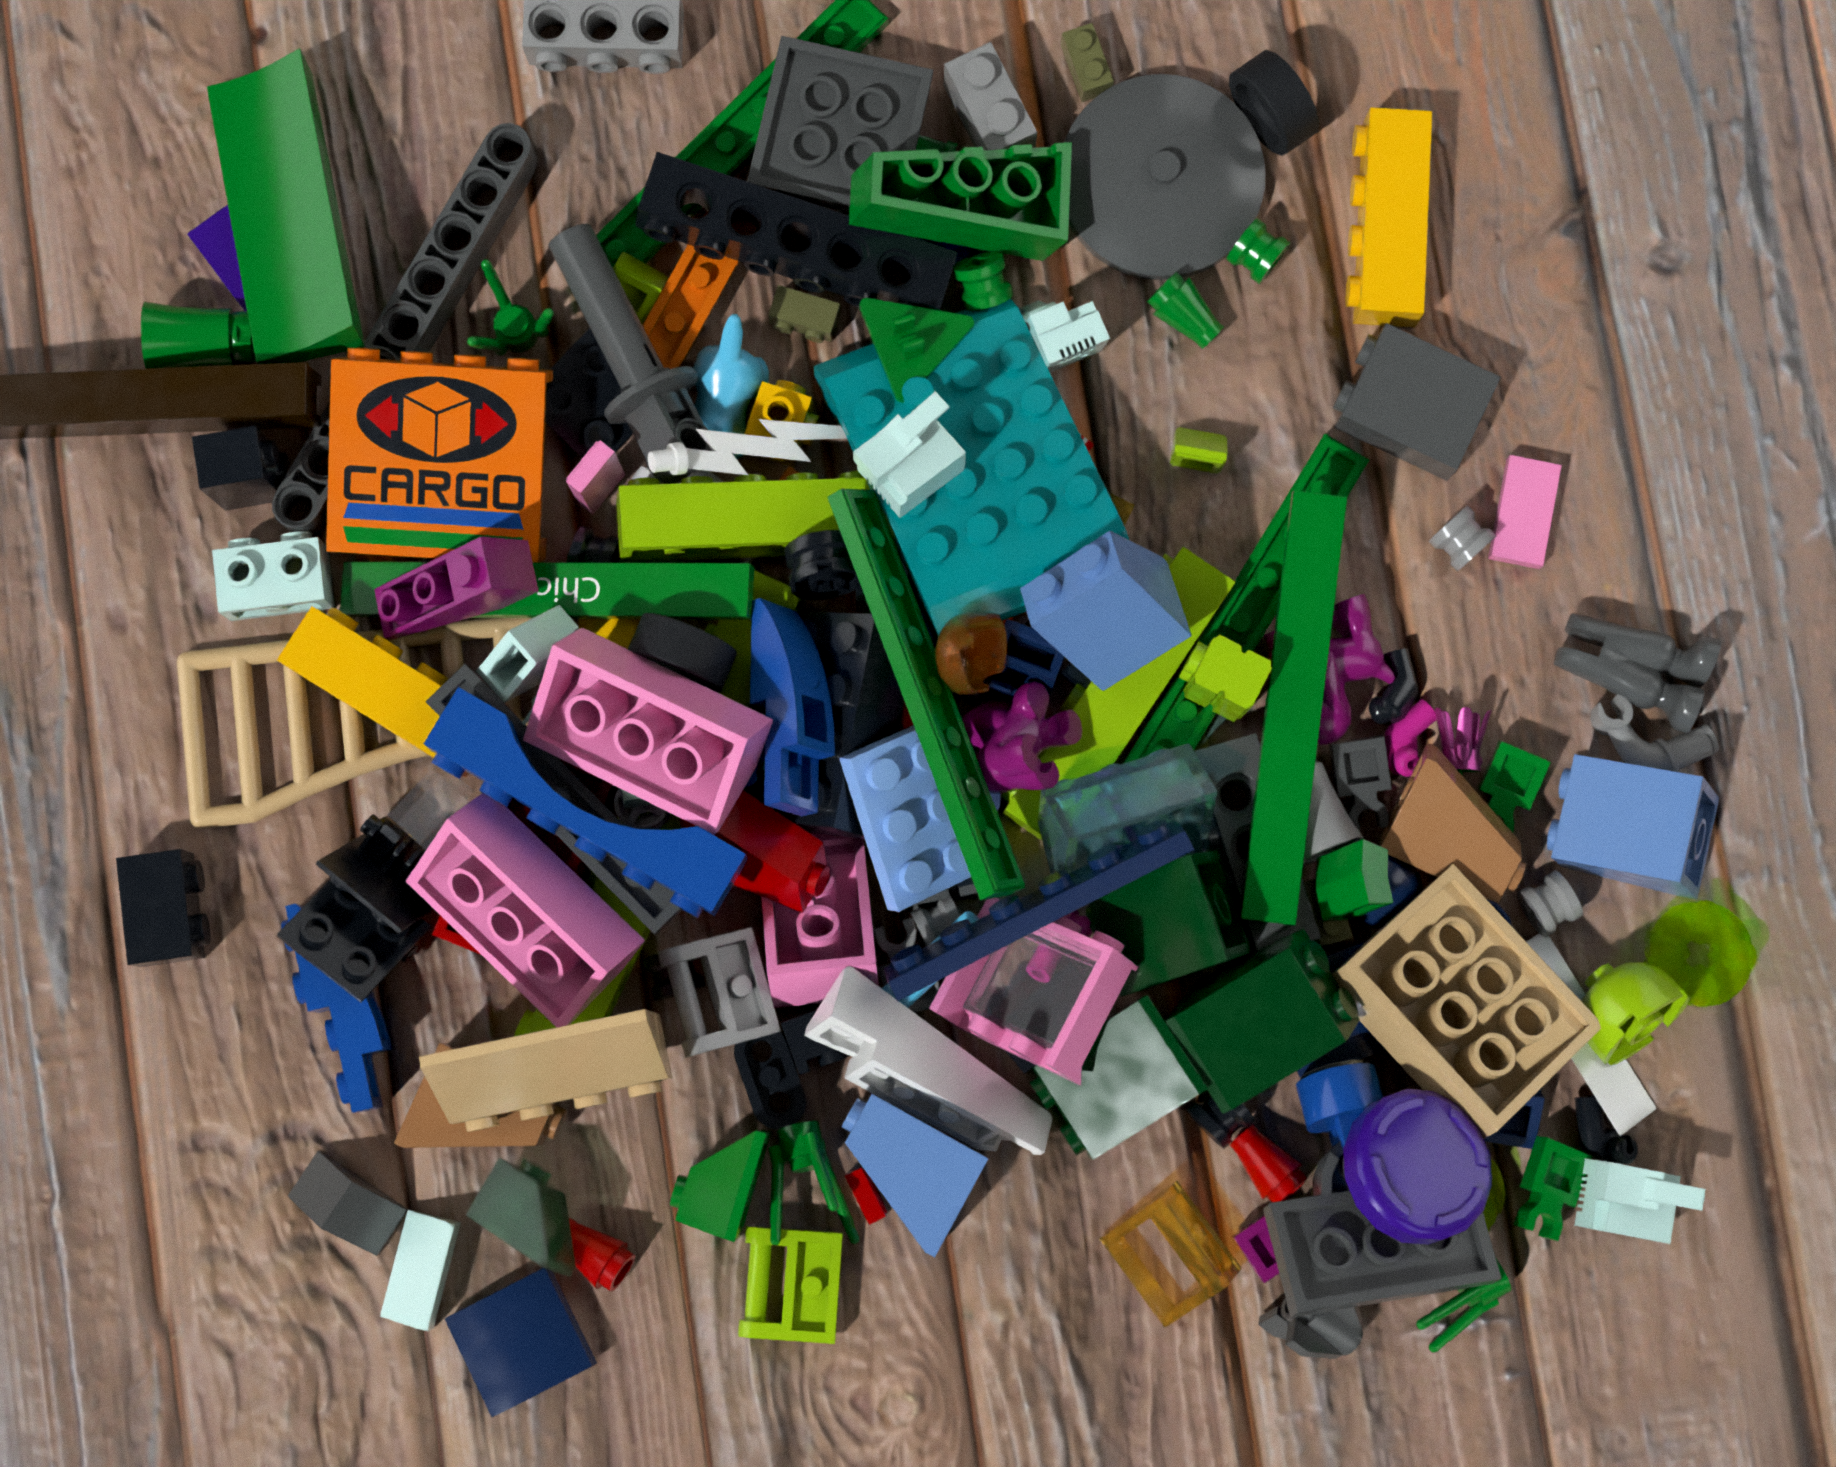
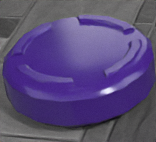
M1405 1089L1370 1103L1352 1122L1343 1148L1345 1180L1356 1207L1377 1230L1402 1243L1429 1245L1466 1231L1484 1211L1492 1186L1490 1153L1478 1127L1455 1102L1434 1091Z

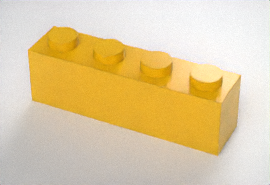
M1370 107L1362 125H1355L1352 156L1360 157V175L1352 176L1350 206L1358 207L1357 225H1351L1349 229L1348 256L1356 257L1355 275L1348 276L1345 293L1346 307H1354L1353 324L1385 326L1388 323L1397 327L1415 328L1424 315L1432 111Z
M311 606L277 658V661L434 758L436 753L432 752L423 743L440 716L425 701L448 678L423 662L415 670L400 661L399 658L404 651L378 634L375 635L372 642L366 640L354 632L359 623L336 608L331 607L328 613L324 614ZM465 771L462 776L467 778L469 773Z

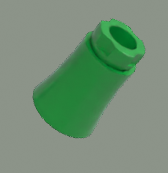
M144 301L141 311V345L145 369L235 365L236 362L256 361L247 311L233 312L232 308L181 307Z

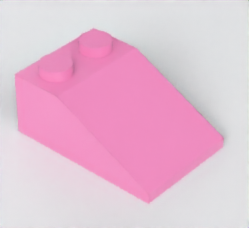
M810 833L824 842L827 866L830 867V877L823 893L818 897L813 895L803 913L761 896L767 977L774 1008L822 1003L839 974L848 966L855 968L879 986L864 839Z

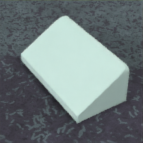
M407 1210L380 1317L424 1331L434 1329L461 1222L414 1210Z

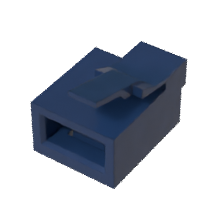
M1006 619L993 652L987 675L982 683L981 692L994 697L1008 698L1013 701L1014 694L1021 685L1037 682L1045 686L1050 696L1064 656L1033 628Z

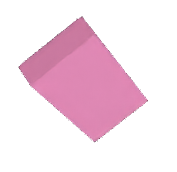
M600 440L595 442L568 475L566 483L578 504L593 515L622 480L625 473L615 451Z
M1509 455L1506 459L1493 529L1496 537L1491 541L1488 559L1535 569L1543 567L1562 465Z

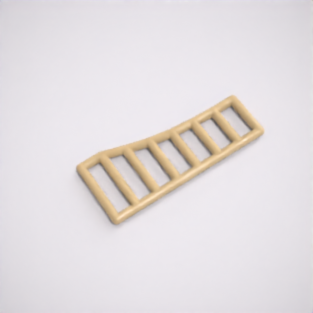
M532 618L466 619L388 641L404 651L399 660L410 667L409 647L440 644L443 675L449 679L464 665L462 641L493 638V646L495 648L510 629ZM382 629L355 632L372 642L376 634L384 638ZM289 640L186 651L177 658L189 814L191 824L198 829L255 823L301 800L355 777L429 755L397 735L396 743L366 752L362 714L340 701L345 760L314 773L306 679L283 665L294 782L263 796L252 665L278 662L277 658ZM230 668L242 803L211 806L199 671ZM520 695L504 703L521 721L525 719L522 718Z

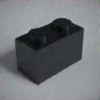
M256 426L192 437L199 489L222 509L227 511L272 503L278 487L290 469V462L286 452L280 453L274 440H269Z
M175 849L116 858L127 965L148 967L204 959V945L210 944L211 931L207 915L205 913L200 914L198 892H203L205 889V877L201 862L194 860V853Z

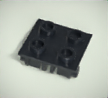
M589 327L549 369L553 370V381L547 383L545 423L581 458L586 455L596 441L599 442L600 440L616 452L633 434L628 423L610 424L604 415L608 404L621 394V388Z
M373 814L360 828L363 835L317 861L316 865L329 875L331 882L337 888L351 893L369 908L371 914L378 922L400 933L434 910L405 882L426 850L421 847L412 854L407 862L403 860L415 841L408 837L397 847L405 833L390 822L387 817L379 819Z
M329 880L281 929L277 937L362 1003L400 961L406 963L418 949L416 943L427 933L431 925L421 918L402 932L397 933L393 928L378 922L371 914V910L351 893L342 891Z

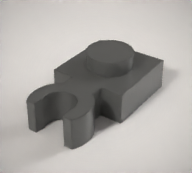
M1378 735L1330 743L1329 749L1335 792L1338 797L1352 796V802L1346 812L1360 831V824L1358 822L1360 813L1365 809H1373L1376 813L1377 826L1387 828L1389 823L1388 811L1377 800V791L1392 789L1385 737Z

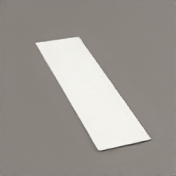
M1537 934L1528 940L1529 946L1581 1000L1585 993L1549 936L1544 938ZM1588 1043L1571 1058L1619 1136L1623 1135L1657 1109L1627 1060L1616 1065H1610L1607 1062L1605 1065Z

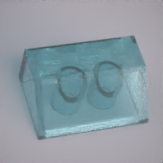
M1187 743L1171 749H1158L1146 757L1124 764H1111L1098 772L1073 780L1063 779L1058 781L1053 788L1041 790L1038 826L1050 874L1060 870H1067L1068 873H1071L1087 865V858L1095 851L1109 845H1116L1120 848L1138 839L1136 833L1141 828L1158 820H1166L1169 823L1176 819L1186 831L1194 850L1181 857L1206 852L1218 791L1190 744Z

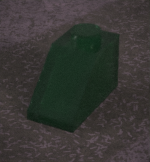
M499 1158L466 1216L541 1267L571 1277L576 1264L565 1193L548 1183L552 1174L538 1164L524 1158L519 1166Z

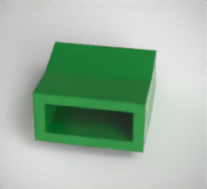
M1362 839L1317 858L1316 893L1322 921H1348L1393 903L1388 880V849Z

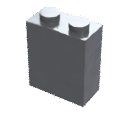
M1386 323L1377 338L1370 334L1367 335L1354 363L1363 366L1355 384L1348 380L1345 381L1334 403L1333 409L1341 412L1334 428L1448 481L1457 471L1501 377Z

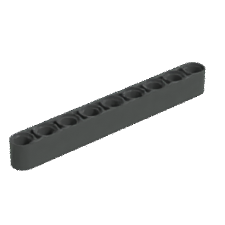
M503 123L493 127L477 150L364 342L365 347L363 348L380 349V359L400 360L401 351L430 352L479 269L481 262L485 259L536 171L537 155L527 132L519 125ZM510 146H518L523 149L522 155L513 162L499 160L501 152ZM483 190L497 192L496 199L487 206L473 204L474 198L479 192ZM461 233L471 235L470 243L466 248L459 251L447 249L448 242L453 236ZM434 277L445 279L444 287L439 293L428 296L421 294L423 284L427 280ZM408 321L419 323L418 331L412 338L408 340L395 339L396 331L401 324ZM330 401L320 416L321 427L313 428L272 500L273 514L290 532H311L313 537L321 534L327 527L328 475H317V465L323 457L329 455ZM304 499L312 500V510L309 516L301 521H292L290 512L294 504Z

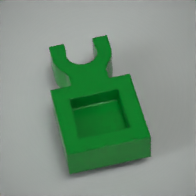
M1499 740L1478 789L1490 794L1486 803L1501 817L1504 824L1513 833V812L1516 805L1530 811L1551 762Z
M1536 1136L1520 1184L1521 1188L1531 1191L1529 1200L1518 1210L1513 1225L1521 1229L1533 1231L1536 1219L1541 1215L1543 1224L1538 1236L1548 1240L1559 1241L1563 1228L1562 1207L1563 1205L1576 1207L1579 1193L1582 1189L1581 1184L1584 1183L1582 1177H1586V1174H1583L1585 1158L1592 1159V1156L1548 1137Z

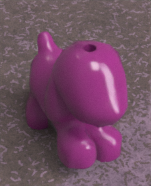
M1365 594L1354 596L1334 605L1332 627L1343 638H1330L1318 745H1327L1337 741L1347 732L1351 724V706L1345 694V683L1378 678L1388 684H1392L1395 679L1393 671L1384 663V653L1381 644L1373 635L1370 607ZM1275 630L1263 636L1271 650L1268 653L1270 660Z
M1029 682L1021 685L1016 690L1013 701L1004 697L993 698L976 705L961 716L989 792L1007 793L1018 789L1046 790L1053 788L1058 783L1060 777L1058 767L1054 761L1042 763L1038 756L1043 750L1048 748L1076 744L1082 737L1081 720L1076 712L1071 709L1059 712L1046 720L1044 719L1049 704V695L1047 689L1041 683Z

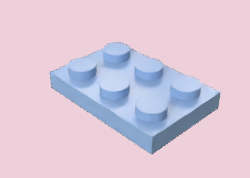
M914 725L839 758L887 910L900 912L971 877Z

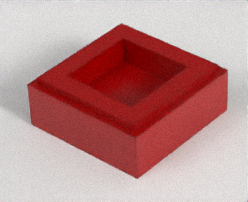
M861 1166L846 1174L844 1177L868 1224L871 1225L886 1217L888 1210L874 1182L864 1168Z

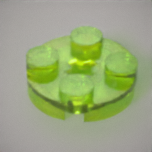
M1708 900L1680 903L1667 908L1649 925L1644 942H1646L1644 950L1646 959L1643 962L1661 968L1672 977L1690 998L1687 1006L1695 1008L1720 1005L1736 996L1747 983L1751 969L1757 960L1756 949L1752 945L1749 932L1742 921L1729 909ZM1690 941L1697 945L1705 943L1710 951L1707 956L1710 961L1706 967L1700 963L1691 967L1686 961L1691 954L1687 947Z

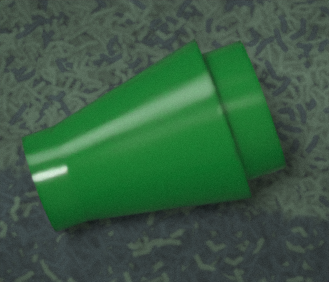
M1177 272L1147 301L1155 309L1152 315L1194 341L1201 349L1207 346L1224 328L1216 319L1190 277L1184 280Z

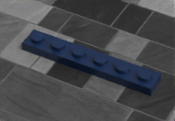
M1176 819L1169 823L1166 820L1152 822L1136 833L1138 839L1120 848L1116 845H1109L1095 851L1087 858V865L1071 873H1068L1067 870H1060L1048 875L1038 883V890L1022 898H1019L1018 895H1011L999 900L989 908V915L971 924L969 920H962L950 925L940 933V940L922 949L920 945H913L901 950L891 958L892 964L884 968L887 982L895 998L899 1001L1193 851L1194 848L1186 831Z

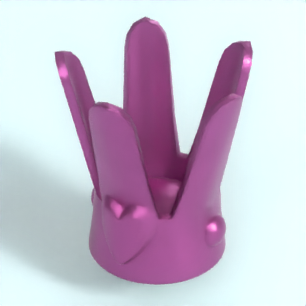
M1436 707L1435 712L1444 756L1461 775H1463V772H1481L1483 759L1480 756V748L1492 710H1488L1485 713L1479 731V713H1472L1468 707L1462 708L1459 713L1456 738L1454 740L1450 715L1446 711H1442L1441 708Z

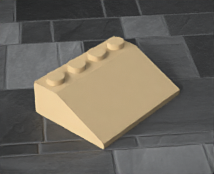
M1454 864L1448 867L1332 973L1339 987L1345 988L1352 995L1358 1010L1357 1016L1370 1033L1423 1090L1434 1091L1455 1102L1478 1127L1483 1138L1497 1132L1601 1029L1597 1017Z
M647 1009L419 1056L420 1068L449 1124L465 1122L467 1132L500 1126L498 1115L519 1111L521 1121L553 1115L552 1104L574 1100L575 1110L608 1103L606 1092L627 1088L629 1098L661 1092L660 1081L673 1078L660 1014Z

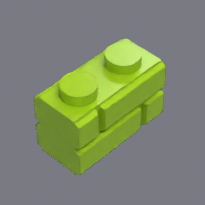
M1218 635L1211 640L1208 646L1198 641L1178 678L1187 682L1183 689L1185 698L1205 708L1208 705H1212V712L1235 722L1237 719L1240 720L1254 705L1272 669L1271 660L1251 650L1243 653L1241 645L1222 635Z

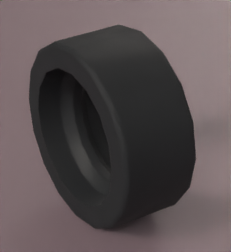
M1264 50L1229 75V87L1235 104L1251 123L1260 142L1270 151L1283 156L1318 133L1320 121L1317 109L1307 88L1291 66L1278 54Z
M643 613L628 647V650L717 693L722 692L737 656V651L718 637L680 620L655 613Z

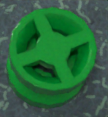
M1256 218L1238 239L1226 260L1234 266H1244L1250 271L1251 279L1261 284L1280 261L1291 242L1283 236L1274 237L1267 232L1266 224L1259 218Z
M985 252L959 261L953 266L956 280L962 282L964 292L961 295L964 309L969 311L988 309L1012 298L1014 294L1011 284L1004 280L1002 273L1006 266L1002 253Z

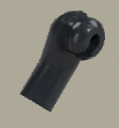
M1408 648L1384 654V663L1393 671L1395 679L1392 684L1387 686L1383 696L1374 697L1369 703L1370 715L1374 722L1383 725L1389 721L1395 724L1404 719L1418 696V684Z
M1594 1095L1575 1097L1579 1141L1583 1149L1601 1161L1623 1165L1632 1163L1638 1154V1146L1635 1139L1630 1135L1619 1136L1615 1129L1605 1123L1604 1111Z

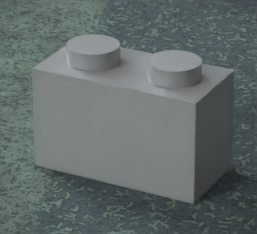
M991 42L944 63L943 86L975 147H983V150L1008 149L1012 145L1032 144V148H1035L1037 130Z

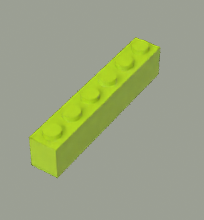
M859 471L842 473L836 479H818L817 474L809 472L795 473L789 475L787 480L766 481V477L759 474L741 475L736 477L734 482H713V479L708 476L687 477L682 479L680 484H660L658 479L648 477L632 479L628 481V485H619L616 499L620 562L784 557V548L787 544L800 536L824 530H839L827 498L828 496L840 489L870 490L866 479Z
M1183 546L1174 559L1166 553L1162 557L1168 563L1192 636L1104 691L1098 688L1092 681L1087 688L1077 683L1060 710L1071 709L1079 716L1082 724L1081 739L1073 745L1045 749L1038 756L1042 763L1054 761L1060 776L1058 783L1053 788L1046 790L1018 789L1002 793L1001 798L1009 802L1002 814L1053 849L1060 845L1235 584L1234 580Z

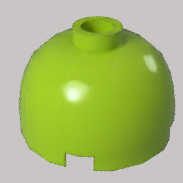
M1627 962L1615 969L1610 963L1604 964L1595 970L1584 983L1589 990L1581 1001L1597 1017L1601 1029L1587 1043L1605 1065L1607 1062L1610 1065H1616L1630 1058L1651 1043L1654 1038L1650 1034L1662 1022L1668 1028L1686 1008L1690 998L1672 977L1661 968L1647 962Z

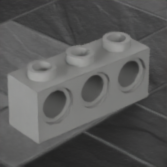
M524 0L522 48L529 65H535L538 69L547 72L564 71L567 66H587L589 70L598 73L615 72L618 70V67H639V70L645 73L663 74L668 72L670 68H682L683 2L682 0ZM550 25H560L565 28L562 34L554 39H545L540 36L541 32ZM601 26H611L616 29L614 35L606 40H597L591 37L593 32ZM652 27H662L668 31L666 36L658 41H649L643 38L644 33Z

